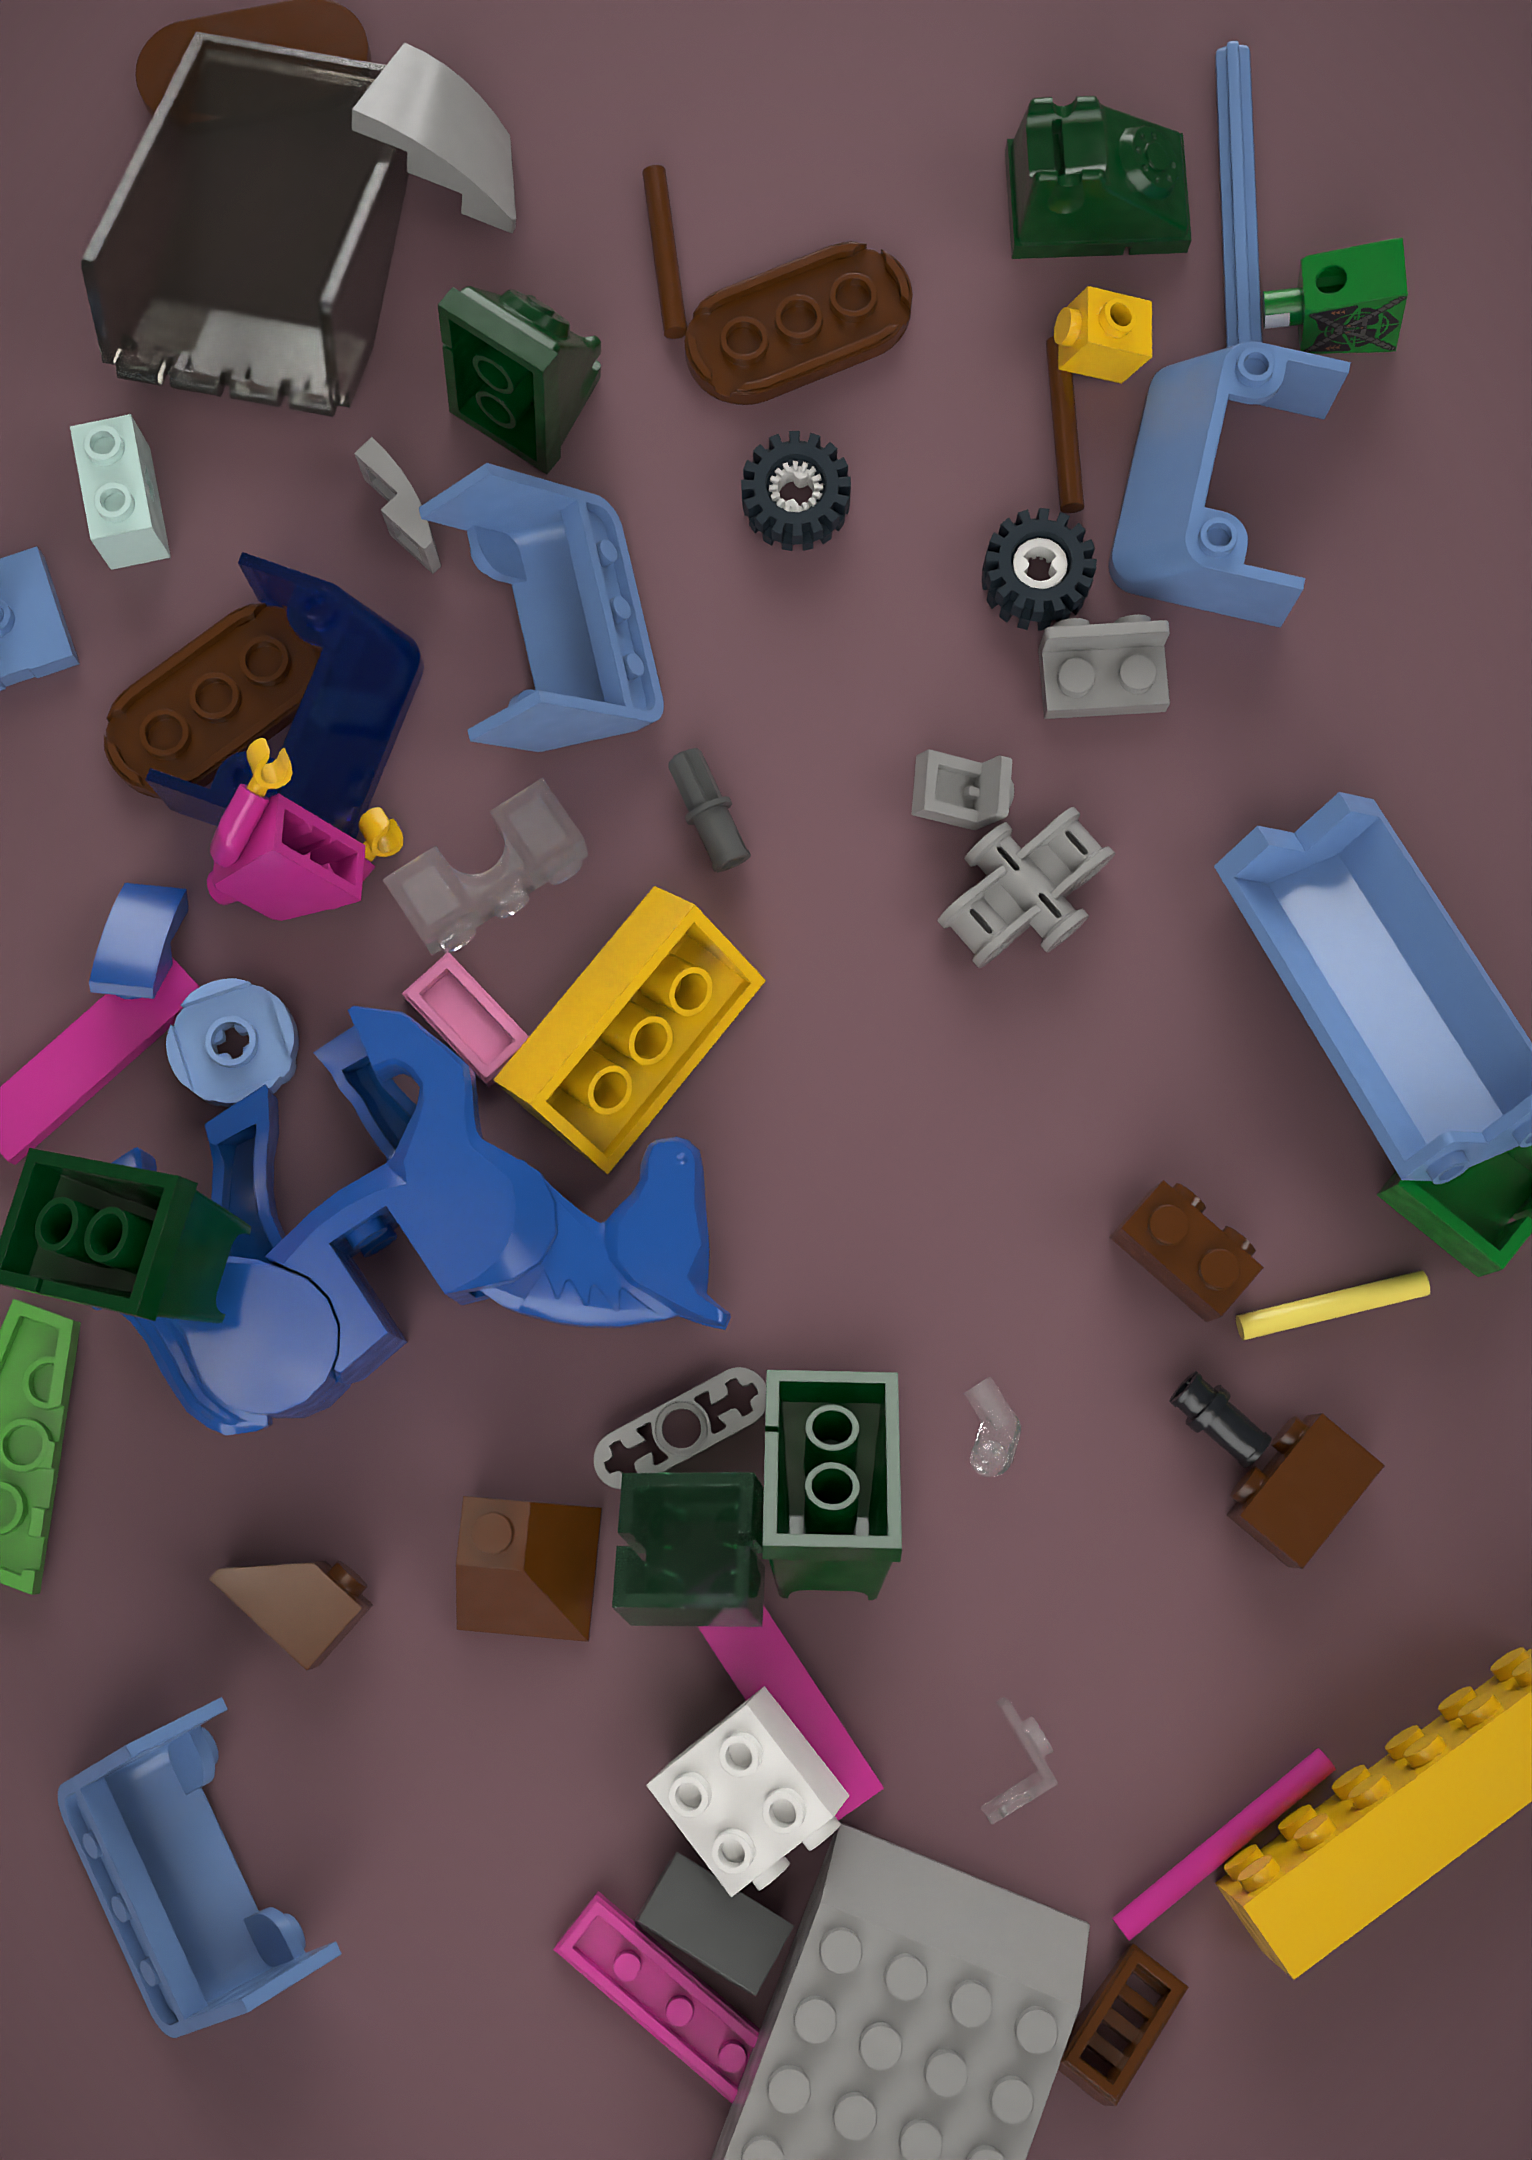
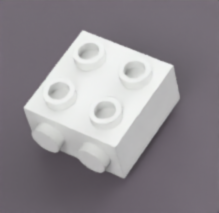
M765 1686L669 1762L646 1785L731 1897L750 1882L755 1885L758 1891L770 1884L790 1865L785 1855L801 1842L811 1851L825 1841L841 1825L835 1815L850 1796Z

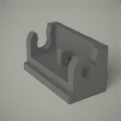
M678 1852L675 1853L672 1860H669L634 1920L746 1993L754 1996L759 1992L794 1925L740 1891L731 1897L715 1875Z

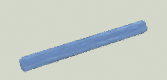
M1238 41L1227 42V46L1219 48L1215 54L1226 348L1248 341L1263 343L1251 53L1247 45H1239Z

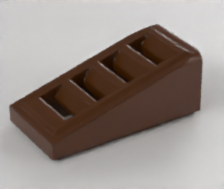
M1134 1943L1129 1944L1074 2022L1058 2070L1104 2106H1117L1189 1987ZM1131 1974H1134L1161 1996L1155 2006L1126 1984ZM1116 1998L1145 2019L1139 2028H1136L1111 2008ZM1101 2022L1128 2043L1122 2053L1096 2033ZM1086 2046L1111 2066L1106 2076L1080 2057Z

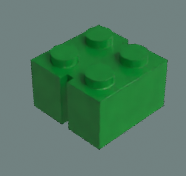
M1532 1145L1528 1147H1515L1471 1166L1458 1177L1442 1184H1434L1433 1181L1401 1180L1395 1171L1376 1195L1474 1275L1481 1277L1503 1270L1532 1233ZM1511 1218H1514V1219L1516 1220V1221H1513V1222L1508 1223V1221H1509Z

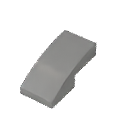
M371 437L354 453L363 478L388 501L381 509V513L390 536L434 574L441 567L429 523L427 520L421 519L419 507L422 504L401 468L387 451Z

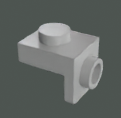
M930 749L916 755L911 815L971 830H978L1006 818L1014 798V783L1011 780L1012 758L999 755L980 763Z

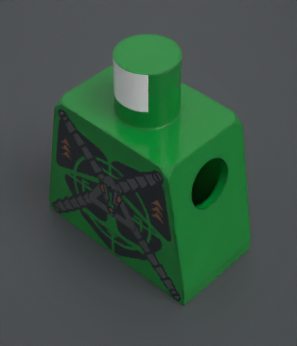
M1403 237L1307 255L1300 260L1297 288L1263 291L1262 313L1264 329L1298 325L1300 351L1311 354L1396 351L1408 296Z

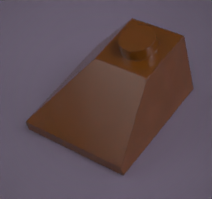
M463 1496L456 1557L457 1630L589 1642L602 1508Z

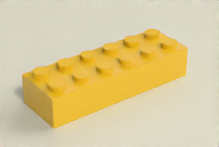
M1520 1647L1502 1656L1491 1666L1490 1670L1494 1676L1475 1690L1471 1686H1467L1448 1696L1438 1706V1710L1442 1715L1426 1727L1420 1729L1419 1726L1415 1725L1398 1733L1385 1745L1388 1755L1369 1769L1365 1765H1359L1347 1771L1331 1786L1335 1793L1333 1796L1315 1809L1310 1804L1296 1809L1278 1825V1829L1281 1832L1279 1836L1261 1849L1256 1844L1250 1845L1236 1853L1226 1862L1224 1870L1227 1874L1215 1882L1216 1886L1261 1951L1293 1980L1532 1802V1649L1526 1651L1524 1647Z

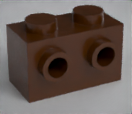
M1163 1180L1145 1195L1109 1238L1207 1323L1222 1317L1264 1267L1252 1257L1256 1250L1243 1235L1228 1226L1221 1230L1202 1214L1206 1206L1197 1195L1182 1184L1176 1183L1171 1187Z

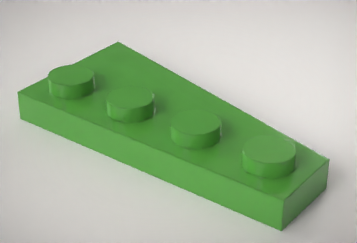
M13 1299L0 1329V1583L35 1595L40 1594L81 1322Z

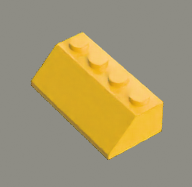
M654 886L493 1081L532 1116L608 1175L766 980L695 904Z

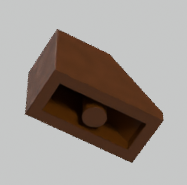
M339 1560L333 1567L326 1561L220 1568L209 1578L216 1587L306 1671L320 1666L373 1606L362 1595L368 1587L367 1584L357 1573Z

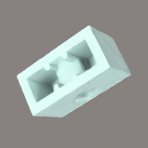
M128 414L70 426L90 540L110 569L113 570L171 558L151 450L132 415Z

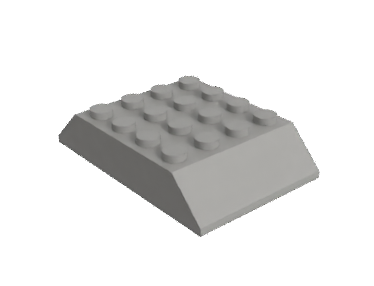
M840 1822L841 1825L834 1832L761 2025L757 2042L750 2054L738 2086L737 2095L730 2107L711 2160H1026L1080 2008L1090 1924Z

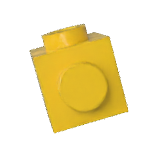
M1087 286L1057 316L1054 326V340L1056 344H1059L1058 370L1122 384L1152 358V301Z

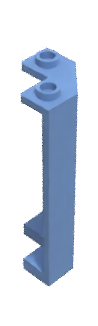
M1338 792L1294 833L1256 826L1214 865V868L1401 1180L1433 1181L1434 1184H1442L1458 1177L1471 1166L1515 1147H1528L1532 1145V1042L1374 799Z

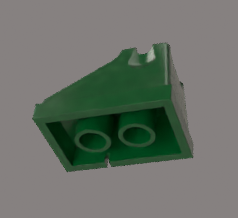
M1076 96L1075 100L1066 106L1054 104L1052 97L1031 99L1015 138L1007 139L1005 148L1012 259L1123 255L1125 247H1128L1129 255L1188 252L1192 239L1183 133L1104 106L1096 96Z
M466 286L461 291L452 287L438 304L441 340L444 343L442 349L449 412L543 473L548 474L561 458V446L601 377V364L597 361L601 354L600 339L595 335L582 337L570 331V323L564 317L532 295H525L513 289H509L502 295L472 286Z
M29 1148L0 1237V1285L151 1321H156L157 1317L216 1324L222 1323L226 1314L221 1313L216 1305L219 1285L234 1240L240 1234L250 1235L251 1226L197 1191L198 1183L184 1177Z
M766 1370L762 1559H769L778 1594L782 1598H788L789 1594L800 1590L855 1591L867 1595L868 1600H874L882 1588L892 1563L901 1562L902 1554L898 1372Z

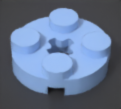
M227 978L212 981L197 988L180 1005L183 1009L177 1015L174 1026L170 1024L166 1037V1049L170 1066L175 1076L183 1085L209 1104L231 1107L264 1084L274 1094L282 1084L290 1081L295 1074L299 1036L294 1018L278 997L263 987L252 985L249 981ZM234 1027L241 1036L249 1035V1044L243 1047V1054L235 1059L228 1053L219 1054L217 1050V1045L226 1041L225 1031Z

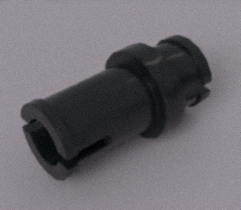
M1195 1371L1180 1384L1169 1402L1174 1407H1178L1187 1416L1186 1425L1194 1432L1199 1433L1203 1430L1236 1458L1243 1468L1249 1467L1264 1453L1272 1437L1266 1432L1261 1431L1248 1417L1229 1402L1231 1395L1221 1385L1213 1388Z

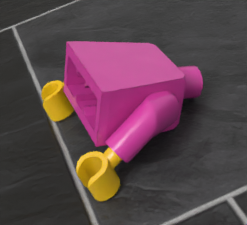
M265 738L256 739L249 745L247 750V760L253 776L248 785H239L220 819L210 845V854L214 860V867L207 877L209 894L218 904L225 906L239 901L266 917L279 921L324 910H335L341 906L361 901L362 884L376 867L371 862L376 856H392L399 852L403 846V833L395 819L389 820L382 808H371L362 815L359 821V829L366 840L362 844L279 793L268 798L266 796L268 789H278L285 786L291 780L293 774L292 764L285 748L281 749L277 759L266 764L270 756L269 746Z

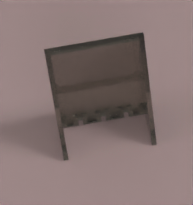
M195 32L81 261V270L102 363L116 365V375L119 379L162 386L167 375H170V386L173 389L221 397L225 387L229 386V396L231 399L273 407H281L285 396L289 397L290 410L334 417L338 406L351 407L374 348L409 177L407 172V151L352 130L353 107L386 65Z

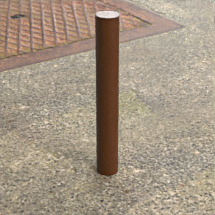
M650 165L643 169L642 175L663 331L666 338L679 339L686 335L687 324L666 170L661 165Z
M1054 336L1046 340V354L1060 511L1063 513H1076L1084 509L1073 374L1058 370L1059 344L1055 343Z

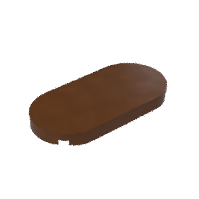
M287 0L185 19L169 24L156 32L142 48L137 60L135 76L142 100L148 112L158 122L161 120L163 123L170 125L172 131L186 136H207L324 114L345 106L355 97L354 90L360 86L362 80L364 84L371 70V51L362 24L343 5L332 0Z
M851 241L830 245L713 292L700 302L693 312V319L686 330L684 340L685 357L689 371L696 383L714 398L730 404L753 405L768 401L875 358L890 350L901 339L908 327L913 293L907 272L894 256L882 249L880 254L875 250L866 249L867 244Z
M266 603L243 606L218 621L130 685L113 702L106 718L109 723L106 728V736L104 735V751L112 768L131 788L153 798H181L196 793L247 757L248 747L253 741L259 738H265L266 741L270 740L310 710L321 697L328 682L330 660L327 647L314 623L297 609L282 605L283 608L267 606Z

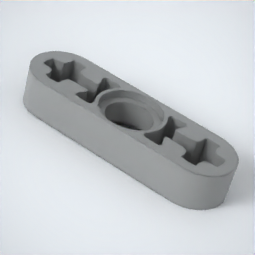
M736 1367L728 1369L607 1434L598 1443L594 1452V1468L598 1477L606 1485L615 1489L628 1490L636 1488L753 1425L766 1411V1384L756 1372L747 1368ZM737 1379L742 1387H748L753 1384L758 1395L750 1400L753 1411L748 1415L742 1416L734 1408L720 1414L717 1417L726 1425V1428L713 1434L708 1414L695 1399L705 1393H709L710 1402L713 1406L728 1396L726 1384L730 1381ZM680 1409L693 1412L701 1424V1433L698 1440L687 1448L671 1446L663 1435V1423L666 1417L673 1411ZM647 1424H651L653 1439L659 1449L668 1456V1459L655 1465L653 1453L650 1452L636 1460L634 1465L637 1474L627 1479L622 1471L610 1473L606 1463L614 1457L611 1446L621 1441L627 1449H631L646 1442L645 1438L638 1433V1430Z

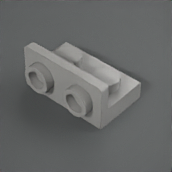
M1128 615L1117 619L1114 623L1090 624L1086 619L1070 618L1055 623L1053 627L1045 628L1038 648L1044 719L1166 712L1170 705L1164 645L1170 634L1169 621H1151V618L1146 615Z

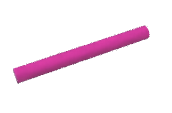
M1319 1748L1314 1750L1117 1913L1112 1920L1129 1941L1333 1773L1336 1770L1335 1766Z

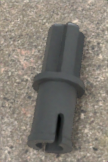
M692 748L673 756L674 758L669 761L668 768L689 811L685 816V820L688 825H695L713 864L714 872L717 871L718 873L729 870L748 860L751 854L746 849L728 810L732 805V801L728 796L722 797L703 753L698 748Z

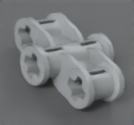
M1071 807L1060 814L1022 849L1011 837L1013 829L1007 822H1004L985 835L965 856L964 859L970 867L978 865L987 877L954 901L937 921L944 929L951 927L975 954L972 961L978 968H982L996 958L1030 926L1043 939L1040 946L1048 953L1065 941L1088 919L1089 915L1083 908L1075 910L1066 900V897L1088 882L1115 856V852L1110 846L1102 848L1078 821L1080 813L1075 807Z

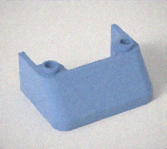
M1248 341L1181 361L1159 370L1154 375L1146 395L1110 553L1109 573L1114 583L1125 592L1281 628L1302 593L1306 578L1245 565L1248 535L1244 525L1230 513L1205 507L1227 402L1231 400L1244 404H1257L1325 419L1349 374L1351 362L1262 342Z
M486 463L419 507L420 516L423 520L466 530L471 557L476 567L494 580L512 584L535 690L528 689L515 695L510 700L507 708L469 728L470 742L544 752L638 731L661 718L664 710V701L622 523L614 508L604 498L593 493Z
M222 1697L121 1747L62 1783L58 1788L57 1794L63 1821L148 2010L158 2027L172 2038H177L248 2013L342 1954L336 1941L305 1952L306 1941L303 1930L292 1915L288 1913L283 1914L273 1907L259 1911L202 1789L203 1786L210 1783L214 1778L215 1764L218 1762L219 1754L212 1735L200 1725L228 1710Z

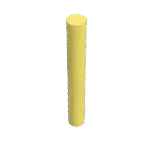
M1421 1270L1236 1315V1325L1238 1333L1244 1341L1430 1295V1284L1427 1275Z

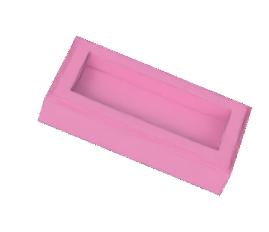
M449 952L402 993L407 1002L456 1054L470 1066L488 1088L495 1083L493 1079L529 1037Z

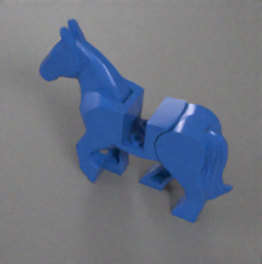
M352 1006L348 1009L354 1026L313 1053L332 1074L339 1090L352 1103L364 1127L386 1156L387 1163L337 1191L311 1211L286 1236L278 1219L274 1196V1158L279 1137L278 1098L264 1084L204 1124L213 1161L211 1200L251 1226L250 1235L240 1234L234 1240L217 1292L216 1305L221 1313L226 1314L225 1319L222 1323L217 1324L157 1317L156 1321L122 1314L132 1323L147 1343L161 1373L186 1412L207 1428L226 1436L268 1428L273 1424L272 1418H306L331 1407L350 1388L352 1383L366 1379L408 1342L352 1258L360 1252L365 1258L370 1257L386 1248L398 1237L394 1229L399 1226L444 1294L460 1305L491 1298L502 1307L525 1316L556 1324L584 1328H624L682 1317L705 1326L726 1330L731 1319V1314L707 1294L710 1246L704 1168L700 1150L689 1140L675 1136L655 1139L648 1144L640 1165L639 1181L633 1192L613 1211L605 1222L599 1223L581 1212L547 1182L541 1172L532 1168L524 1160L513 1157L483 1139L479 1117L476 1077L469 1065L407 1014L360 1006ZM405 1074L418 1084L420 1090L417 1105L399 1088L393 1077ZM138 1147L133 1148L112 1162L113 1164L157 1172L154 1157ZM92 1307L94 1310H101L100 1308Z

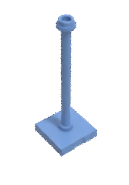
M37 546L0 559V691L5 690L7 686L33 677L40 678L80 664L45 557Z

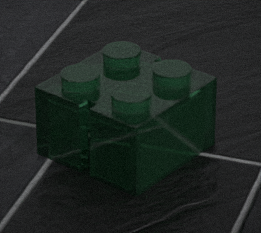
M754 1472L622 1473L618 1534L629 1546H617L612 1608L631 1626L762 1627L765 1565L756 1553H762L764 1487ZM637 1553H646L645 1562Z

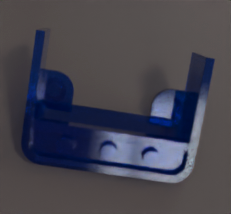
M242 552L238 565L258 601L269 606L283 608L282 605L287 606L288 621L295 634L303 641L323 648L282 748L286 749L292 764L293 774L291 780L285 786L278 789H268L266 796L270 798L279 793L356 839L360 830V818L369 808L424 671L422 655L412 637L334 583ZM247 751L228 757L220 765L210 789L152 768L149 769L145 780L170 810L218 827L220 819L239 785H248L253 773L247 760ZM269 757L266 764L273 762L275 759Z

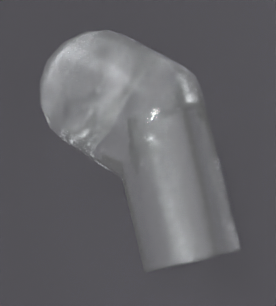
M990 1376L963 1393L981 1420L969 1458L972 1468L983 1477L998 1476L1009 1469L1013 1463L1022 1431L1019 1419Z

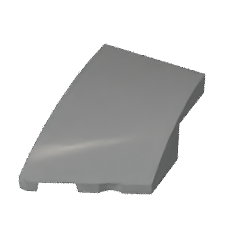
M404 42L353 107L352 130L407 151L408 173L462 194L461 214L513 233L516 228V207L509 133L482 97L463 78L431 55Z

